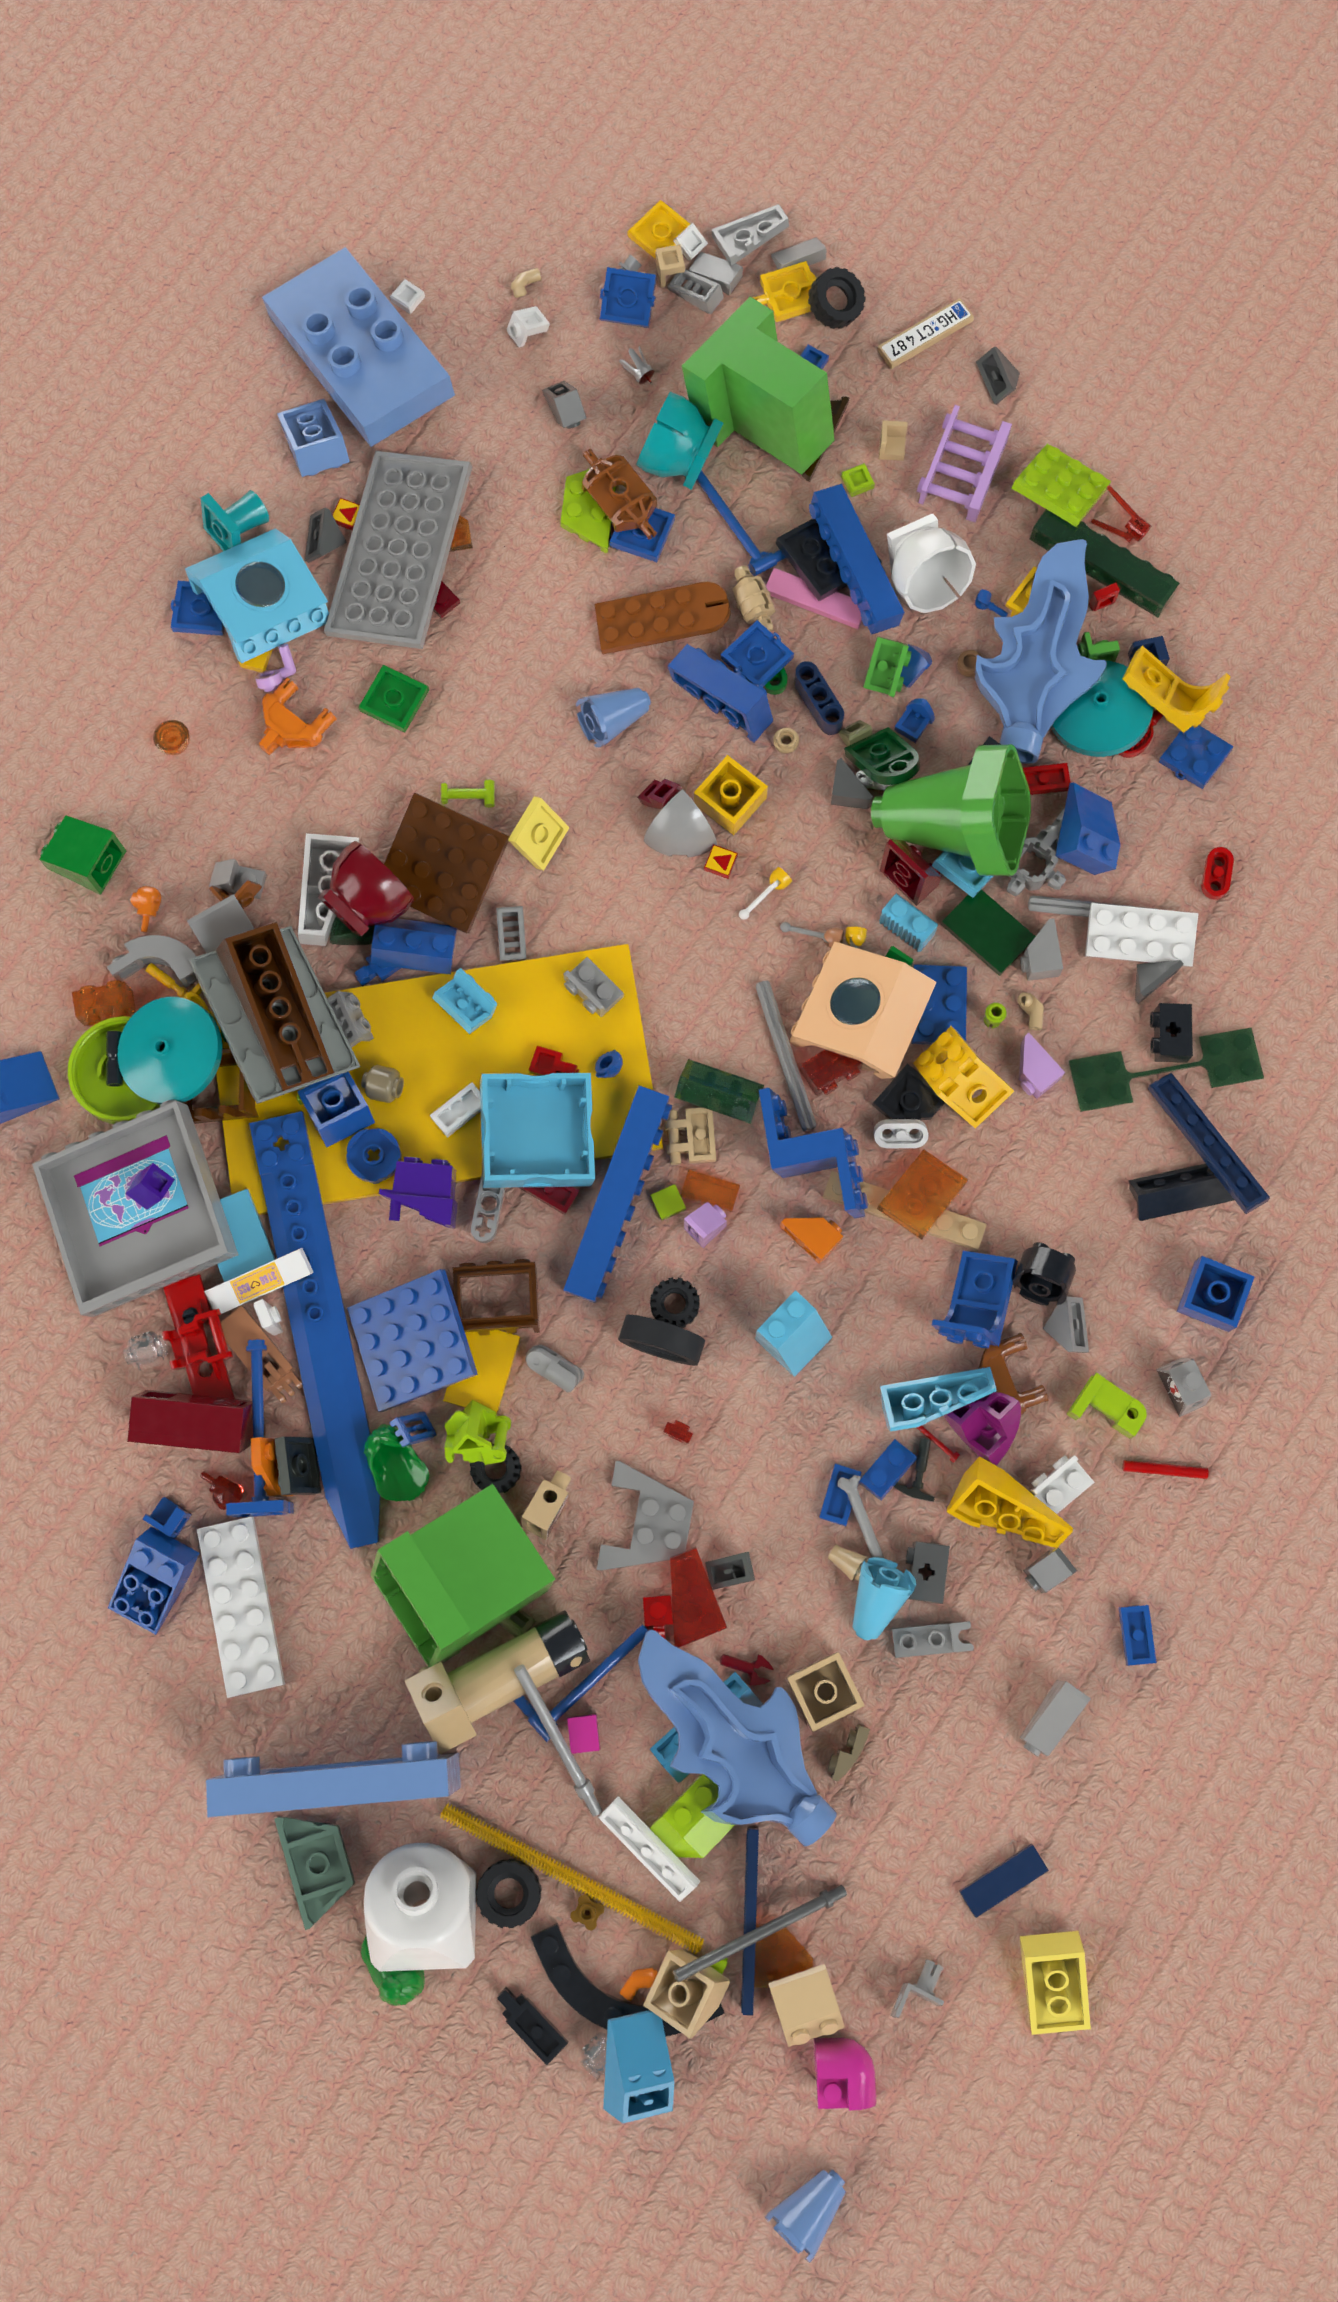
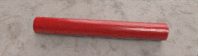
M1123 1460L1122 1470L1126 1472L1208 1479L1209 1475L1208 1468L1129 1460Z

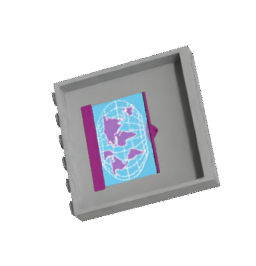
M176 1100L165 1101L160 1105V1108L154 1111L140 1112L136 1115L137 1118L129 1122H118L112 1126L113 1129L106 1132H95L89 1135L88 1140L70 1143L65 1146V1150L58 1153L45 1154L41 1157L40 1161L32 1164L82 1316L95 1317L239 1255L189 1107L184 1103ZM154 1163L175 1180L164 1198L147 1210L127 1196L125 1192L137 1174Z

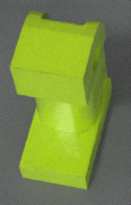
M1097 1372L1094 1376L1091 1375L1066 1413L1072 1419L1077 1420L1081 1418L1088 1405L1113 1420L1115 1423L1112 1428L1129 1439L1136 1436L1147 1417L1145 1406L1140 1401L1115 1386ZM1128 1411H1130V1412L1132 1413V1415H1133V1418H1132V1419L1128 1417V1415H1127V1412H1128Z

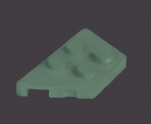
M280 1816L274 1820L304 1928L307 1930L355 1884L339 1825Z

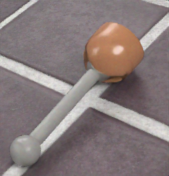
M783 922L780 925L782 932L792 931L823 938L824 943L829 948L832 947L834 941L842 944L844 930L838 928H831L825 933L790 926L788 922Z

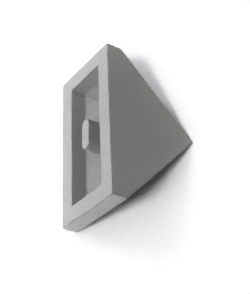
M1067 1296L1063 1304L1056 1306L1043 1329L1068 1352L1088 1353L1089 1347L1083 1298Z

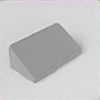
M816 237L771 254V257L777 269L807 261L808 266L826 260L827 249Z

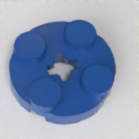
M384 1129L361 1130L351 1138L347 1145L346 1157L348 1167L357 1178L373 1184L390 1178L395 1173L397 1161L402 1159L397 1140ZM378 1149L381 1151L379 1153L380 1158L377 1161H368L370 1156L367 1152L369 1150L375 1152Z

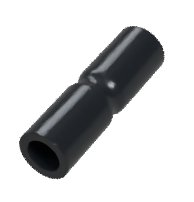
M121 1031L106 1032V1055L108 1058L106 1062L107 1086H123V1077L118 1064V1045L122 1034Z

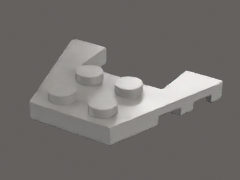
M616 1461L611 1486L640 1491L630 1549L601 1544L597 1570L603 1571L685 1558L694 1501L630 1466Z

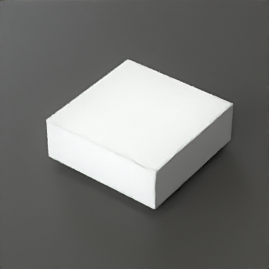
M693 223L673 240L676 245H680L681 251L688 261L693 259L708 244Z
M404 279L391 294L390 300L411 314L425 298V293Z

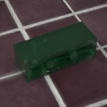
M688 1059L680 1075L674 1098L751 1124L760 1102L759 1090L764 1089V1085Z

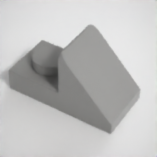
M236 859L216 862L209 888L215 886L228 893L235 894L247 880H250L262 886L261 890L254 896V898L260 899L267 874L265 871L239 866Z

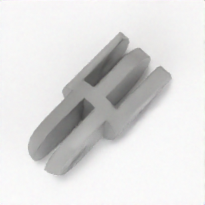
M535 1345L527 1352V1365L533 1371L566 1392H571L584 1378L582 1369L547 1346Z

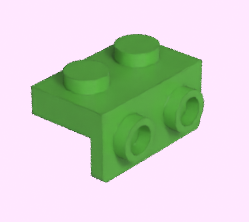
M877 636L863 688L888 694L891 697H894L896 692H900L904 677L900 676L903 666L908 667L911 657V651H908L909 646L905 643Z

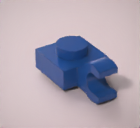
M371 955L365 958L369 965L358 969L354 974L357 976L356 979L361 986H364L376 976L381 981H384L401 968L371 964Z

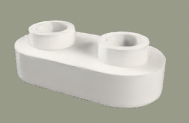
M885 1119L878 1122L873 1131L876 1143L882 1148H919L928 1140L926 1125L917 1119ZM885 1129L892 1130L891 1133L887 1135L882 1133ZM912 1129L919 1130L916 1134L909 1133Z

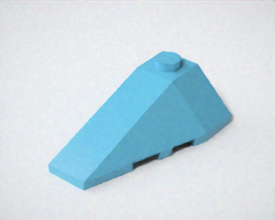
M987 1367L880 1386L882 1409L887 1429L891 1432L919 1427L996 1392L991 1368Z

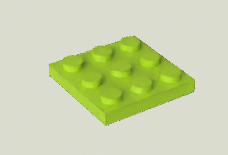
M1046 444L1016 478L1012 489L1077 527L1106 492L1111 481L1101 473L1086 467L1079 460L1064 454L1058 448Z

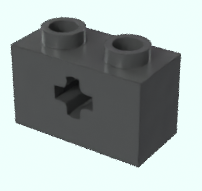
M915 1541L913 1542V1547L907 1548L906 1564H910V1572L916 1579L917 1584L914 1592L908 1598L909 1600L943 1604L950 1546ZM925 1564L927 1565V1570L932 1571V1575L926 1577V1581L923 1580L922 1574H918V1570L924 1568Z

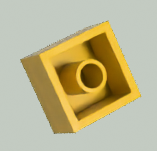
M727 755L695 790L694 803L701 811L734 836L766 800L768 786Z

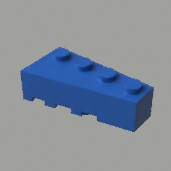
M687 644L668 665L671 678L675 683L697 700L703 697L709 709L716 714L721 711L730 720L729 724L735 729H738L740 726L748 732L747 738L753 743L774 721L766 690L759 684L753 685L747 681L741 673L732 672L720 660L715 661L711 659L702 649H695Z

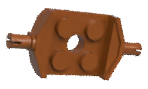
M588 449V452L585 451L583 457L591 465V468L585 474L582 489L584 492H589L614 524L615 532L639 528L647 536L648 540L652 539V537L654 538L657 532L649 524L648 520L657 507V498L624 456L613 455L605 459H598L592 449ZM621 485L626 488V491L618 494L613 491V488Z

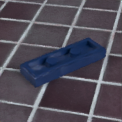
M1030 1844L959 1890L974 1917L977 1918L1049 1870L1034 1845Z

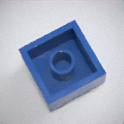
M1201 1256L1193 1264L1176 1312L1230 1332L1237 1328L1255 1276Z

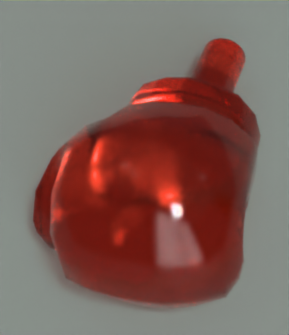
M205 1471L201 1473L200 1477L211 1484L209 1492L213 1494V1501L219 1509L226 1510V1503H239L244 1494V1489L241 1485L222 1475L215 1479Z

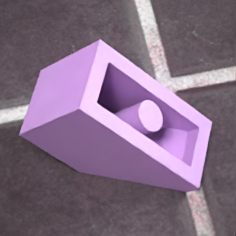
M1028 1033L1021 1042L1019 1080L1022 1082L1020 1083L1022 1089L1031 1096L1033 1094L1038 1099L1056 1084L1065 1072L1033 1036Z
M707 1202L684 1219V1230L704 1248L726 1227L727 1221L724 1218L727 1215L718 1205L715 1204L712 1207Z

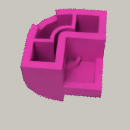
M814 2038L818 2109L848 2108L849 2111L876 2106L875 2069L873 2060L865 2047L855 2040L848 2038Z

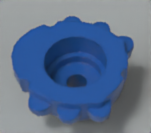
M616 1050L606 1052L599 1057L595 1064L596 1077L611 1078L620 1072L623 1059Z

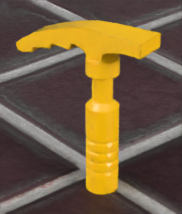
M150 963L145 970L168 989L172 988L176 991L177 995L181 998L189 992L196 993L197 995L202 992L199 983L188 992L185 987L177 985L173 978L153 963Z

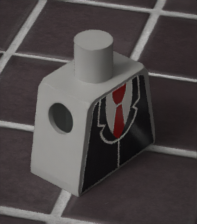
M1180 1358L1156 1369L1179 1417L1207 1404L1211 1397V1392L1194 1359Z

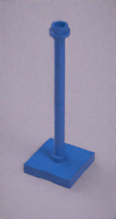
M261 1339L249 1340L248 1346H246V1351L251 1352L253 1438H264L262 1351L267 1350V1345H265V1340ZM254 1472V1497H251V1502L226 1503V1514L237 1518L294 1514V1504L286 1500L269 1501V1496H266V1491L264 1490L265 1480L262 1475H256Z

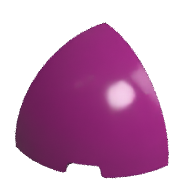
M994 1392L943 1416L974 1453L997 1466L1015 1439L1021 1419V1407L1019 1401L1003 1393Z

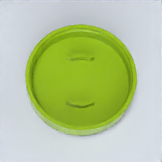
M128 1016L109 1018L90 1027L76 1042L68 1062V1081L74 1097L90 1114L109 1124H116L121 1121L129 1122L137 1118L136 1115L140 1112L154 1111L161 1107V1104L148 1101L133 1092L124 1079L123 1086L112 1087L106 1085V1062L108 1059L106 1055V1032H122L131 1018Z

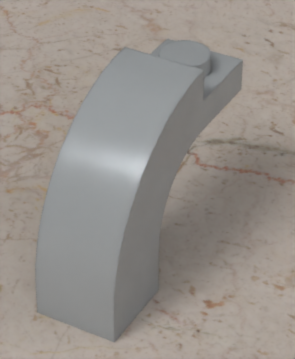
M160 935L142 936L128 941L124 945L129 953L117 956L112 961V964L107 966L112 976L119 983L150 963L171 968L186 988L198 981L189 962L191 958L197 957L193 951L176 939Z

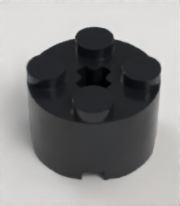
M1036 1242L1033 1244V1247L1023 1252L1013 1279V1286L1015 1288L1017 1285L1021 1289L1019 1294L1033 1303L1048 1306L1049 1302L1057 1301L1056 1305H1061L1066 1301L1076 1272L1075 1258L1071 1254L1061 1253L1049 1248L1044 1243Z

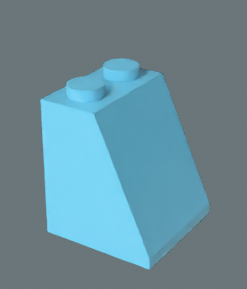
M796 1290L757 1329L755 1340L794 1377L832 1339L817 1310Z

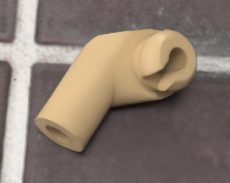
M538 268L517 275L511 283L514 297L525 296L527 293L526 285L541 281Z

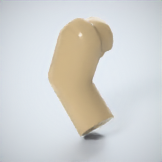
M1021 993L1017 1001L1020 1007L1029 1015V1029L1035 1031L1042 1030L1044 1010L1042 1003L1031 993Z

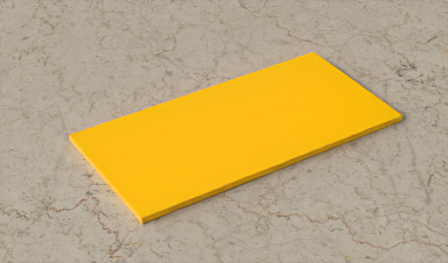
M629 944L464 970L474 978L475 982L485 992L491 994L497 1002L492 1018L471 1034L432 998L434 992L451 981L456 972H451V975L437 974L338 990L353 993L358 998L360 1009L365 1019L370 1023L371 1033L374 1037L371 1041H360L352 1047L361 1067L348 1071L365 1099L375 1121L374 1124L364 1129L379 1128L391 1133L399 1144L402 1154L401 1161L403 1162L404 1157L421 1158V1161L427 1164H431L432 1159L447 1160L456 1169V1183L481 1179V1112L448 1138L431 1119L430 1115L472 1082L480 1091L482 1074L521 1073L538 1076L528 1071L537 1046L563 1053V1062L577 1065L579 1073H591L592 1113L590 1128L594 1141V1160L612 1158L638 1086L653 1090ZM586 957L624 993V997L602 1017L596 1012L591 1014L582 1004L584 1000L578 994L572 995L564 986L563 974L567 970L571 972ZM337 991L325 992L324 994L326 998H329ZM210 1011L212 1017L214 1018V1020L216 1021V1023H217V1025H218V1022H217V1020H216V1018H215V1016H214L213 1011ZM222 1038V1048L230 1049L228 1043L224 1042ZM616 1050L623 1059L620 1072L611 1078L596 1077L595 1064L599 1057L606 1052ZM238 1065L219 1067L216 1074L220 1105H239L240 1068ZM375 1065L394 1068L399 1071L400 1077L404 1079L401 1096L395 1098L390 1103L368 1098L365 1088L361 1086L364 1073L369 1072ZM301 1089L258 1104L255 1101V1108L259 1117L222 1121L231 1195L249 1189L259 1215L268 1214L249 1123L300 1111L305 1116L323 1205L380 1196L379 1189L393 1190L395 1173L387 1180L373 1184L357 1178L348 1167L346 1157L347 1145L356 1133L326 1148L304 1104L300 1105L297 1101V1091ZM281 1137L275 1143V1147H279L280 1151L285 1150V1145L289 1144V1140H284ZM662 1138L658 1146L653 1144L651 1151L663 1149ZM378 1149L375 1152L369 1150L367 1152L370 1156L368 1161H377L380 1158L379 1153L381 1151Z

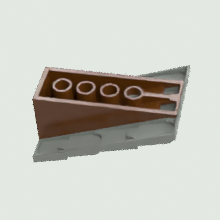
M277 922L258 927L225 938L215 951L189 960L201 989L210 1004L218 1025L222 1029L236 1063L257 1104L361 1067L291 926L279 929Z

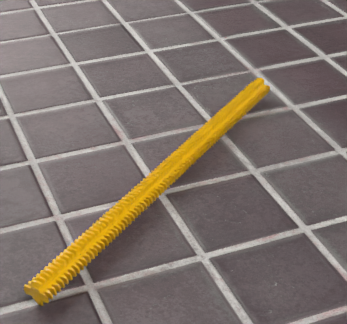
M449 1802L442 1810L440 1819H447L446 1822L450 1821V1824L453 1823L456 1827L459 1826V1829L463 1827V1831L466 1829L465 1832L469 1831V1834L472 1833V1836L475 1835V1837L482 1841H488V1844L491 1843V1846L495 1844V1848L498 1846L497 1849L501 1848L500 1851L504 1850V1853L507 1852L510 1856L514 1854V1858L517 1856V1860L520 1858V1861L523 1860V1863L527 1861V1865L530 1863L529 1866L533 1865V1868L536 1867V1870L539 1869L540 1872L543 1870L542 1873L546 1872L545 1875L549 1874V1877L552 1876L554 1878L556 1876L555 1880L559 1878L558 1881L562 1880V1884L564 1882L565 1885L569 1883L568 1887L572 1885V1889L575 1887L574 1890L578 1889V1892L581 1891V1894L585 1892L586 1895L591 1896V1899L594 1898V1901L600 1902L601 1900L602 1904L604 1902V1906L608 1903L607 1908L611 1905L610 1909L614 1907L613 1911L617 1909V1913L620 1911V1915L624 1912L623 1916L627 1914L626 1918L630 1916V1920L632 1918L633 1921L637 1919L636 1923L640 1921L639 1925L643 1923V1927L645 1925L646 1928L650 1926L649 1930L653 1928L652 1932L656 1930V1934L658 1932L659 1935L663 1933L662 1937L666 1935L665 1939L669 1937V1941L671 1939L672 1942L676 1940L675 1944L679 1941V1946L682 1944V1948L685 1946V1949L689 1947L688 1951L692 1948V1953L695 1951V1955L700 1952L704 1938L701 1939L700 1936L697 1938V1934L694 1936V1933L692 1932L691 1934V1931L687 1933V1929L684 1931V1927L681 1929L680 1925L679 1927L677 1924L674 1926V1922L671 1924V1921L669 1920L668 1922L667 1918L666 1920L664 1917L661 1919V1915L658 1917L657 1913L655 1915V1912L652 1913L651 1910L648 1912V1908L645 1910V1907L642 1908V1905L639 1906L638 1903L635 1905V1901L632 1903V1900L629 1901V1898L626 1899L625 1896L622 1898V1894L619 1896V1893L616 1894V1891L613 1892L612 1889L609 1892L610 1888L606 1890V1886L603 1888V1884L600 1886L599 1882L596 1885L597 1881L593 1883V1879L590 1881V1877L587 1879V1876L585 1875L584 1877V1874L580 1876V1872L577 1874V1871L574 1872V1869L571 1870V1867L567 1870V1865L564 1868V1864L561 1866V1862L558 1863V1860L555 1861L553 1858L551 1861V1857L548 1859V1855L545 1857V1853L542 1855L541 1851L538 1854L539 1850L535 1852V1848L532 1850V1847L529 1848V1845L526 1846V1843L522 1846V1841L519 1844V1840L516 1842V1838L513 1840V1836L509 1839V1834L506 1837L507 1833L503 1835V1831L500 1833V1830L497 1831V1828L494 1829V1826L490 1829L491 1825L489 1824L487 1827V1823L484 1825V1821L481 1823V1819L477 1822L478 1818L474 1820L475 1816L471 1819V1814L469 1817L468 1813L464 1815L465 1811L461 1814L462 1809L458 1812L459 1808L457 1807L455 1810L456 1806L452 1808V1804L449 1806Z

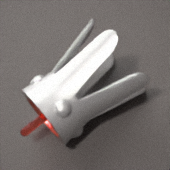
M638 347L643 361L632 348H629V355L637 369L623 359H620L619 362L627 371L635 376L636 381L640 385L646 382L652 383L650 379L654 375V370L647 364L641 348Z

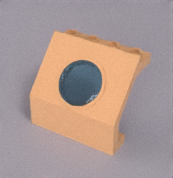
M834 941L831 950L823 958L822 963L824 965L821 972L813 980L812 992L802 1005L801 1010L803 1012L791 1029L792 1036L789 1042L795 1047L813 1045L854 1058L875 1069L873 1074L881 1079L894 1078L936 985V981L904 962Z

